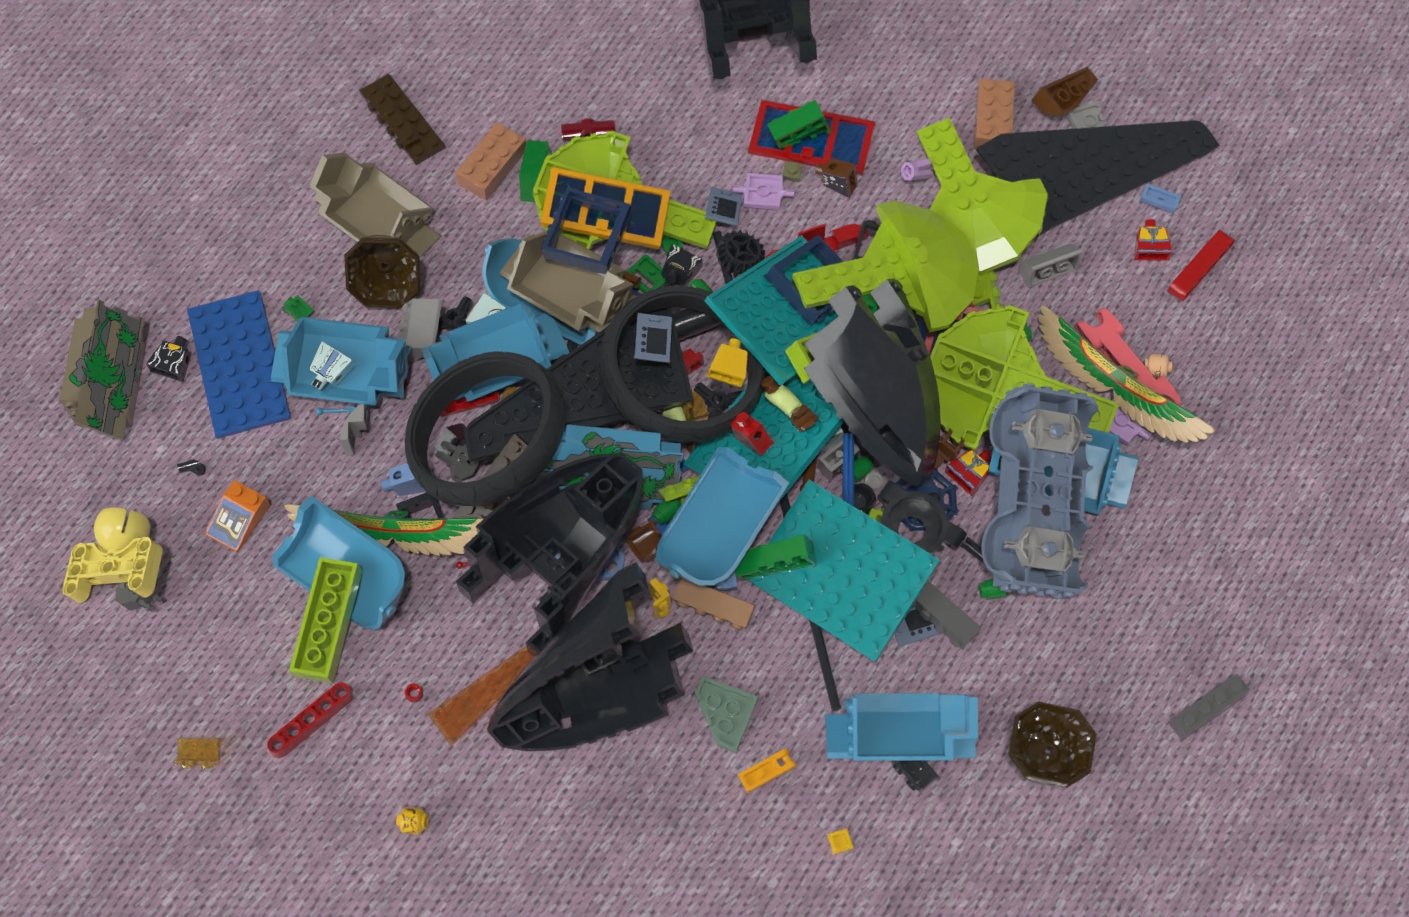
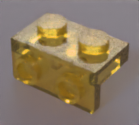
M177 738V759L174 760V765H181V768H193V765H201L203 769H210L220 762V738Z

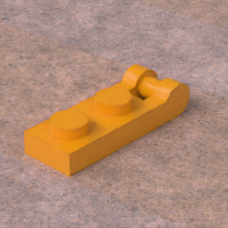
M787 748L738 774V778L748 794L797 767L795 761L791 760ZM783 760L785 765L780 767L777 761Z

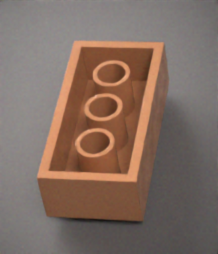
M979 79L974 149H977L999 134L1012 133L1014 81Z
M496 122L455 172L457 184L487 201L524 155L527 143L526 138Z

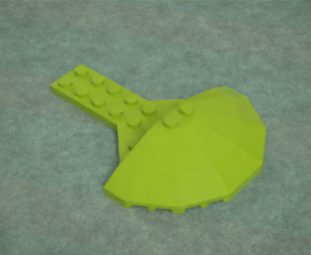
M950 117L916 131L941 185L930 210L936 212L964 234L979 266L978 275L1019 260L1022 252L1032 244V240L1036 235L1042 232L1048 194L1041 180L1029 179L1009 182L975 172Z
M608 131L607 134L601 135L591 134V136L582 138L576 136L565 146L559 147L558 151L546 156L533 189L540 221L552 167L643 185L635 167L631 165L626 154L631 137L614 131ZM558 175L549 217L553 218L555 209H558L560 206V197L565 194L567 187L584 192L586 180ZM594 182L591 194L624 202L626 188ZM634 190L631 202V216L626 231L638 226L655 232L662 197ZM669 199L663 235L707 249L716 221L705 218L706 211ZM572 203L565 220L578 223L581 205ZM588 208L585 224L596 226L598 218L609 221L607 229L612 230L618 215ZM541 226L545 231H547L548 227ZM565 230L560 232L591 250L593 244L605 240V238Z
M891 201L876 205L875 209L880 218L881 225L863 258L793 273L792 278L800 293L805 309L830 303L828 300L846 286L855 285L862 292L863 296L871 294L870 292L885 280L895 278L902 284V290L907 297L911 309L923 316L929 332L949 328L963 311L971 305L974 299L979 266L964 234L936 212L899 201Z
M1011 305L998 309L991 308L986 311L968 313L966 317L953 324L944 333L942 332L938 335L930 355L938 385L941 426L945 431L948 428L953 430L950 437L956 444L962 437L965 440L962 446L976 451L983 433L990 431V422L994 410L1006 397V392L1013 390L1014 387H1022L1026 383L1035 384L1037 388L1046 386L1052 387L1054 391L1069 390L1071 394L1086 393L1088 397H1094L1098 405V412L1092 416L1088 428L1107 433L1119 403L1046 377L1024 332L1030 312Z

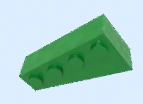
M802 534L748 549L735 569V575L738 579L745 580L817 565L813 541Z

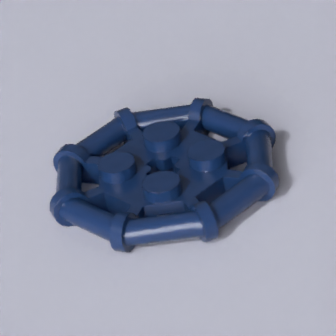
M934 468L931 479L927 483L917 487L911 485L907 489L902 488L907 492L938 493L941 498L940 504L947 511V519L950 520L954 515H958L956 494L958 488L940 474L936 468ZM902 478L896 482L901 488L907 483ZM936 479L945 488H938L934 480ZM945 494H949V505L944 503ZM910 518L902 521L911 532L925 531L923 523H917L918 519L916 518L913 521Z

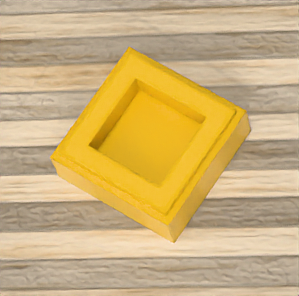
M847 828L827 834L834 855L854 849Z

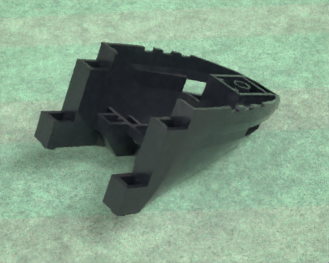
M697 0L709 70L713 79H724L731 76L729 56L726 50L737 49L738 42L745 38H758L766 34L770 42L788 41L800 63H810L817 60L816 40L811 30L809 0Z
M895 278L887 279L870 292L880 307L875 313H872L862 298V292L855 285L846 286L828 300L839 317L805 342L815 360L804 369L826 402L834 405L838 411L835 414L839 419H844L850 427L848 430L862 442L861 445L895 475L917 487L930 481L935 468L940 442V401L932 360L907 297L902 290L903 286ZM885 425L891 428L884 434L878 431Z
M623 453L596 454L555 468L545 476L537 478L531 485L519 490V493L513 498H508L475 526L477 534L463 546L470 569L456 581L459 592L470 602L474 603L504 574L511 580L529 576L532 572L537 574L549 586L547 587V592L539 599V604L534 608L539 630L525 642L528 653L534 657L573 618L588 590L624 534L641 495L643 470ZM592 471L584 480L571 484L561 490L559 489V484Z
M636 562L618 570L582 610L527 663L508 687L497 704L487 727V732L501 748L521 751H551L575 748L577 745L595 743L598 739L604 737H614L616 733L623 730L632 731L669 715L666 702L684 694L675 659L692 652L693 648L689 633L681 623L640 642L631 640V638L639 635L631 600L649 592L645 573ZM560 719H571L572 727L556 730L561 728Z

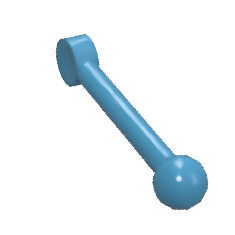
M350 406L343 409L317 408L316 413L318 415L337 412H349L351 414L355 407Z

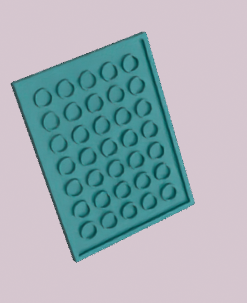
M802 235L716 290L704 300L780 386L798 374L785 350L796 340L820 332L839 317L836 311L831 315L828 313L821 323L815 322L810 326L798 311L789 304L785 297L776 290V287L765 278L773 265L807 243V240ZM811 253L783 274L796 287L792 278L793 273L823 267L824 265ZM828 304L815 306V308L819 311Z
M767 370L765 373V378L771 376ZM797 374L783 385L802 404L810 408L819 417L810 429L807 428L803 432L799 431L792 424L791 418L766 398V390L763 387L756 406L749 414L763 425L774 441V444L762 456L737 440L733 430H729V432L717 438L701 441L683 465L700 476L717 448L729 447L738 455L748 460L747 465L755 469L757 466L776 471L789 482V485L779 499L780 501L841 426L844 419H839L835 414L838 411L834 405L826 402L813 381L803 384ZM746 388L733 402V404L728 408V410H730L741 400V398L744 396L746 392Z
M808 480L768 544L804 534L813 541L817 565L747 580L869 659L877 662L941 560L813 481Z

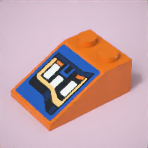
M234 480L223 494L205 535L238 553L270 508L267 498Z

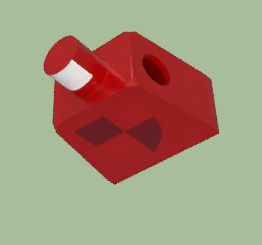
M745 412L738 414L730 425L736 439L760 456L774 444V441L763 425Z

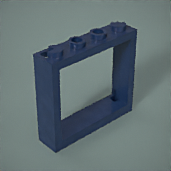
M567 187L565 194L560 197L559 208L555 209L553 223L548 226L546 240L543 239L541 250L543 251V257L606 275L630 219L631 205ZM572 203L618 215L600 261L554 248Z
M819 235L773 265L765 276L810 326L815 322L821 323L827 317L826 314L829 313L831 315L835 312L834 308L829 303L819 311L815 307L805 309L798 289L783 273L811 253L824 266L844 262Z

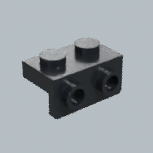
M892 760L895 763L892 767L899 775L904 774L908 778L906 783L913 791L917 789L919 792H922L939 777L926 760Z

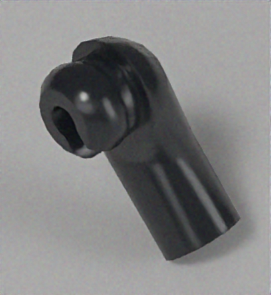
M195 459L177 464L179 473L191 471L196 475H202L205 472V466Z

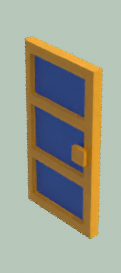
M552 167L540 226L548 227L549 224L553 223L555 209L559 208L560 197L565 194L568 187L630 204L631 216L621 242L660 249L669 196L671 195L670 190ZM572 203L561 230L609 239L618 215Z

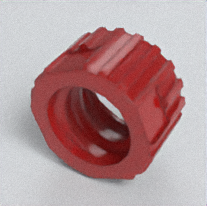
M413 683L405 689L404 693L409 702L416 703L422 700L423 690L421 686ZM413 690H418V695L416 697L410 696V692Z

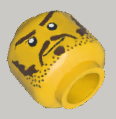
M405 807L401 814H397L396 825L400 826V830L404 834L420 835L423 830L427 829L428 814L425 813L423 808Z

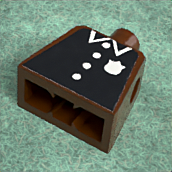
M831 158L826 165L819 163L815 169V173L823 177L825 187L847 198H850L858 186L855 164Z

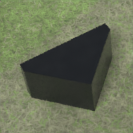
M459 423L445 427L434 449L452 456L453 453L441 447L440 444L442 441H447L456 447L458 445L464 446L466 444L464 436L466 426Z

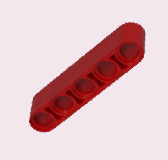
M1219 229L1175 278L1167 291L1181 301H1184L1231 248L1235 239Z
M344 682L336 683L271 736L267 742V747L275 758L285 757L347 706L353 698L349 686ZM341 691H347L345 696L338 697ZM325 704H331L329 709L322 710ZM315 717L312 723H306L308 718ZM299 730L296 736L290 737L292 731ZM276 744H283L279 750H274Z

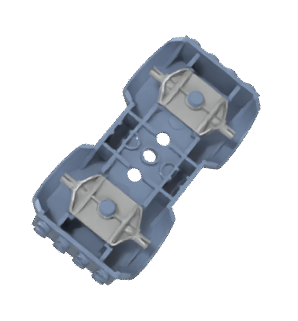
M1026 383L1022 387H1014L1013 390L1007 391L1006 397L994 410L989 428L990 440L995 450L1002 456L998 515L986 527L981 546L984 563L994 574L993 587H1000V591L1012 592V590H1018L1019 594H1030L1031 592L1036 593V596L1047 597L1048 595H1053L1055 599H1065V597L1075 598V594H1083V591L1088 588V582L1084 583L1079 574V559H1084L1086 556L1084 555L1086 554L1085 551H1080L1083 536L1090 526L1084 519L1086 473L1093 470V465H1089L1086 459L1085 444L1092 441V434H1087V430L1092 416L1098 412V405L1095 398L1088 397L1086 393L1071 394L1069 390L1054 391L1052 387L1037 388L1035 384ZM1045 466L1052 468L1053 473L1050 477L1044 474ZM1046 486L1051 488L1050 496L1045 493ZM1043 505H1047L1050 508L1048 516H1044L1041 513Z

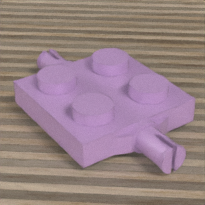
M747 173L744 186L733 185V192L743 193L744 207L780 210L783 196L794 197V190L784 189L782 184L783 176Z
M1121 407L1117 408L1108 433L1120 435L1119 441L1127 446L1137 435L1142 436L1148 441L1152 433L1143 429L1137 420L1133 421L1129 414H1125L1121 410Z

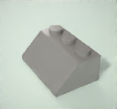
M1073 244L1060 245L1049 252L1043 251L1038 256L1023 259L1020 262L1018 271L1027 287L1030 288L1078 270L1083 250Z
M412 299L403 305L401 310L402 319L398 326L400 331L397 339L406 340V345L412 346L411 353H409L407 359L417 361L423 357L422 348L435 344L442 300Z

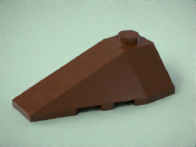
M1087 66L1041 87L1032 101L1043 114L1063 116L1072 112L1098 79Z

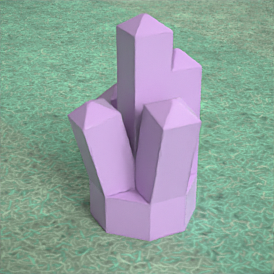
M917 158L902 165L901 175L905 180L916 181L918 179L930 178L934 170L929 159L919 161Z

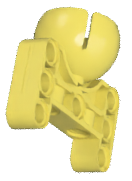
M106 508L101 510L94 522V535L98 545L95 543H79L74 546L63 585V594L77 603H82L89 597L92 585L128 582L129 589L142 597H149L155 589L163 549L162 546L149 538L150 522L148 518L141 513L131 510L128 515L127 524L123 527L126 509Z

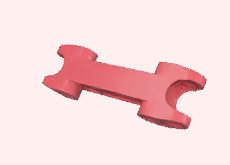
M1100 308L1096 311L1097 318L1101 323L1100 326L1092 327L1082 320L1075 324L1076 331L1097 350L1100 349L1117 366H1128L1139 374V377H1135V379L1179 406L1181 405L1180 398L1171 383L1164 376L1155 379L1121 338L1124 335L1123 326L1106 308Z

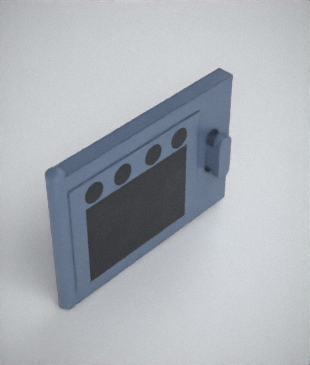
M711 187L704 217L738 226L742 194Z
M637 314L634 359L670 363L672 317Z
M911 607L894 635L899 647L941 633L936 630L932 622L923 619L916 608Z

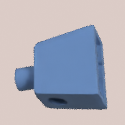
M407 463L391 468L389 470L390 478L381 480L383 491L393 489L398 496L426 492L415 480Z

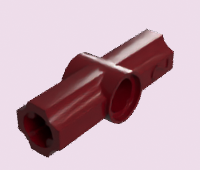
M586 118L581 120L580 123L561 124L562 140H571L576 136L582 138L591 136V134H607L608 131L615 132L614 120L595 121L594 119Z

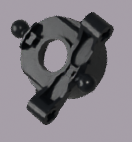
M888 480L877 496L882 502L887 504V506L883 504L881 507L884 512L880 523L899 534V524L904 519L916 518L920 520L925 528V534L920 541L914 544L931 555L938 549L944 550L945 546L942 543L956 551L967 536L966 531L947 519L945 510L940 504L941 498L938 493L907 492L895 482Z

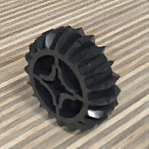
M741 229L738 232L733 230L731 233L727 232L721 237L717 245L716 256H718V262L722 263L721 268L726 267L727 272L732 271L734 275L737 273L741 275L765 259L764 244H759L760 239H755L754 234L748 235V231L742 233Z

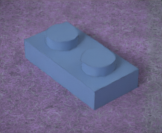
M1147 183L1140 201L1175 213L1181 195Z

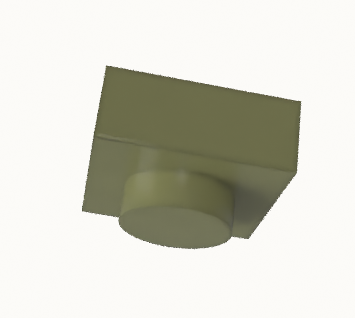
M785 161L782 174L783 180L800 182L803 164Z

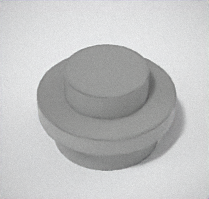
M870 472L865 476L864 484L869 485L873 491H877L883 485V477L878 472Z

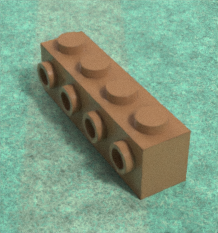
M682 578L679 579L672 599L677 601L676 604L681 607L687 608L688 605L695 608V612L705 615L707 612L713 615L712 619L724 623V620L732 622V627L740 630L743 627H749L757 606L709 586L696 585Z

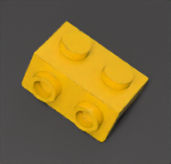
M654 578L649 582L650 597L655 601L652 604L653 617L657 620L659 617L664 618L670 613L671 598L665 583L659 582Z

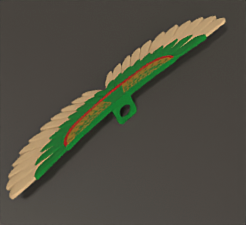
M1041 306L1042 314H1039L1038 318L1042 325H1039V328L1045 334L1042 335V338L1049 344L1046 347L1054 353L1053 357L1065 363L1062 364V367L1070 371L1071 375L1079 377V381L1089 382L1086 386L1095 388V391L1103 392L1113 388L1114 401L1119 403L1118 408L1121 407V410L1125 414H1129L1133 421L1137 420L1139 425L1145 426L1150 432L1156 431L1161 437L1166 438L1167 436L1175 442L1178 439L1186 443L1189 440L1198 442L1199 439L1209 438L1206 433L1215 432L1214 427L1200 419L1196 414L1172 402L1135 379V377H1139V374L1126 365L1117 366L1074 330L1062 317L1056 315L1046 306Z
M286 504L285 509L291 512L287 516L295 521L300 505ZM333 510L385 547L389 545L393 538L404 551H411L416 554L421 552L425 555H430V553L433 555H452V552L464 554L463 546L477 534L475 526L484 519L478 517L404 518L408 515V511L398 510L389 511L384 517Z

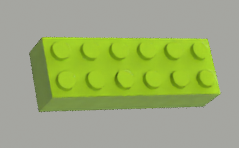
M319 557L289 672L294 677L334 683L363 572L358 563Z

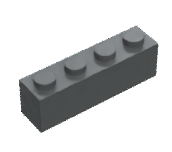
M929 581L912 606V608H916L920 612L923 619L932 622L939 633L945 634L950 638V642L955 647H960L962 650L982 628Z
M1236 674L1176 716L1170 726L1181 740L1184 741L1243 699L1250 689L1239 675Z

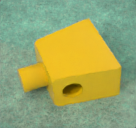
M732 338L729 341V345L721 344L706 377L742 387L746 378L747 351L740 349V340Z

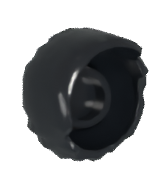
M854 484V507L868 515L871 509H874L876 506L875 492L867 484Z

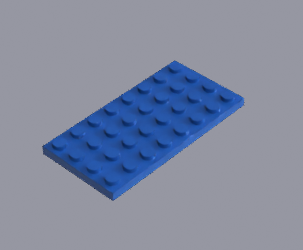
M260 290L188 308L187 312L216 439L290 420L291 417L283 384L271 382L275 350Z

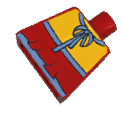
M1147 219L1145 226L1139 227L1137 233L1134 260L1169 261L1172 247L1166 228L1164 226H1156V220Z
M969 450L949 463L945 473L968 494L973 496L990 473L988 462L991 460L992 455L987 450H984L979 455L975 451Z

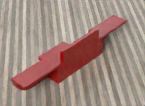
M824 223L799 232L797 238L802 235L808 242L819 235L836 253V250L856 243L860 225L848 224L832 230V236L825 238L826 225ZM864 232L862 241L868 239L869 232ZM780 249L772 251L765 257V259Z

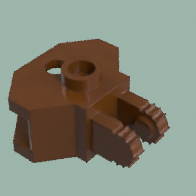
M948 428L940 436L935 468L939 467L944 460H954L965 442L961 437L957 444L951 445L947 441L953 432L951 428Z

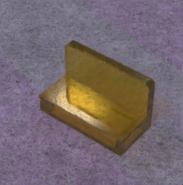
M691 389L694 399L693 403L682 405L687 421H694L708 416V411L702 397L694 389Z

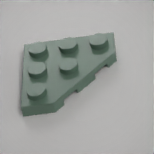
M702 675L695 691V697L716 745L737 753L757 704L758 696Z

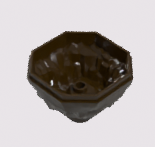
M387 235L365 236L344 254L346 290L365 307L402 308L405 303H408L421 291L419 255L416 250L411 248L400 237Z
M1038 701L1015 716L1008 756L1026 780L1040 785L1068 788L1091 773L1097 733L1080 710ZM1045 750L1050 751L1052 754H1047Z

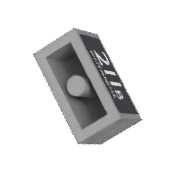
M843 440L818 458V469L829 481L843 472ZM854 443L855 461L859 458L860 448Z

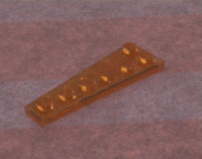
M526 646L428 713L429 718L450 747L498 702L517 675L533 658Z

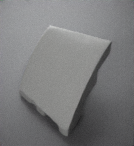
M360 404L348 416L342 427L340 441L346 456L354 455V438H362V430H367V421L370 420V405Z

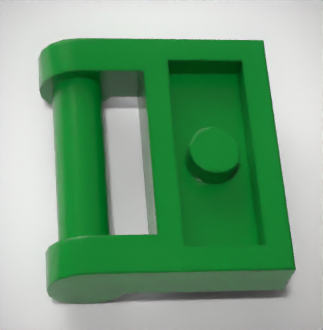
M647 254L642 256L626 271L633 275L639 273L653 285L649 288L642 281L639 282L641 284L638 288L643 293L652 289L656 290V288L664 287L667 284L665 277L661 275L663 268Z

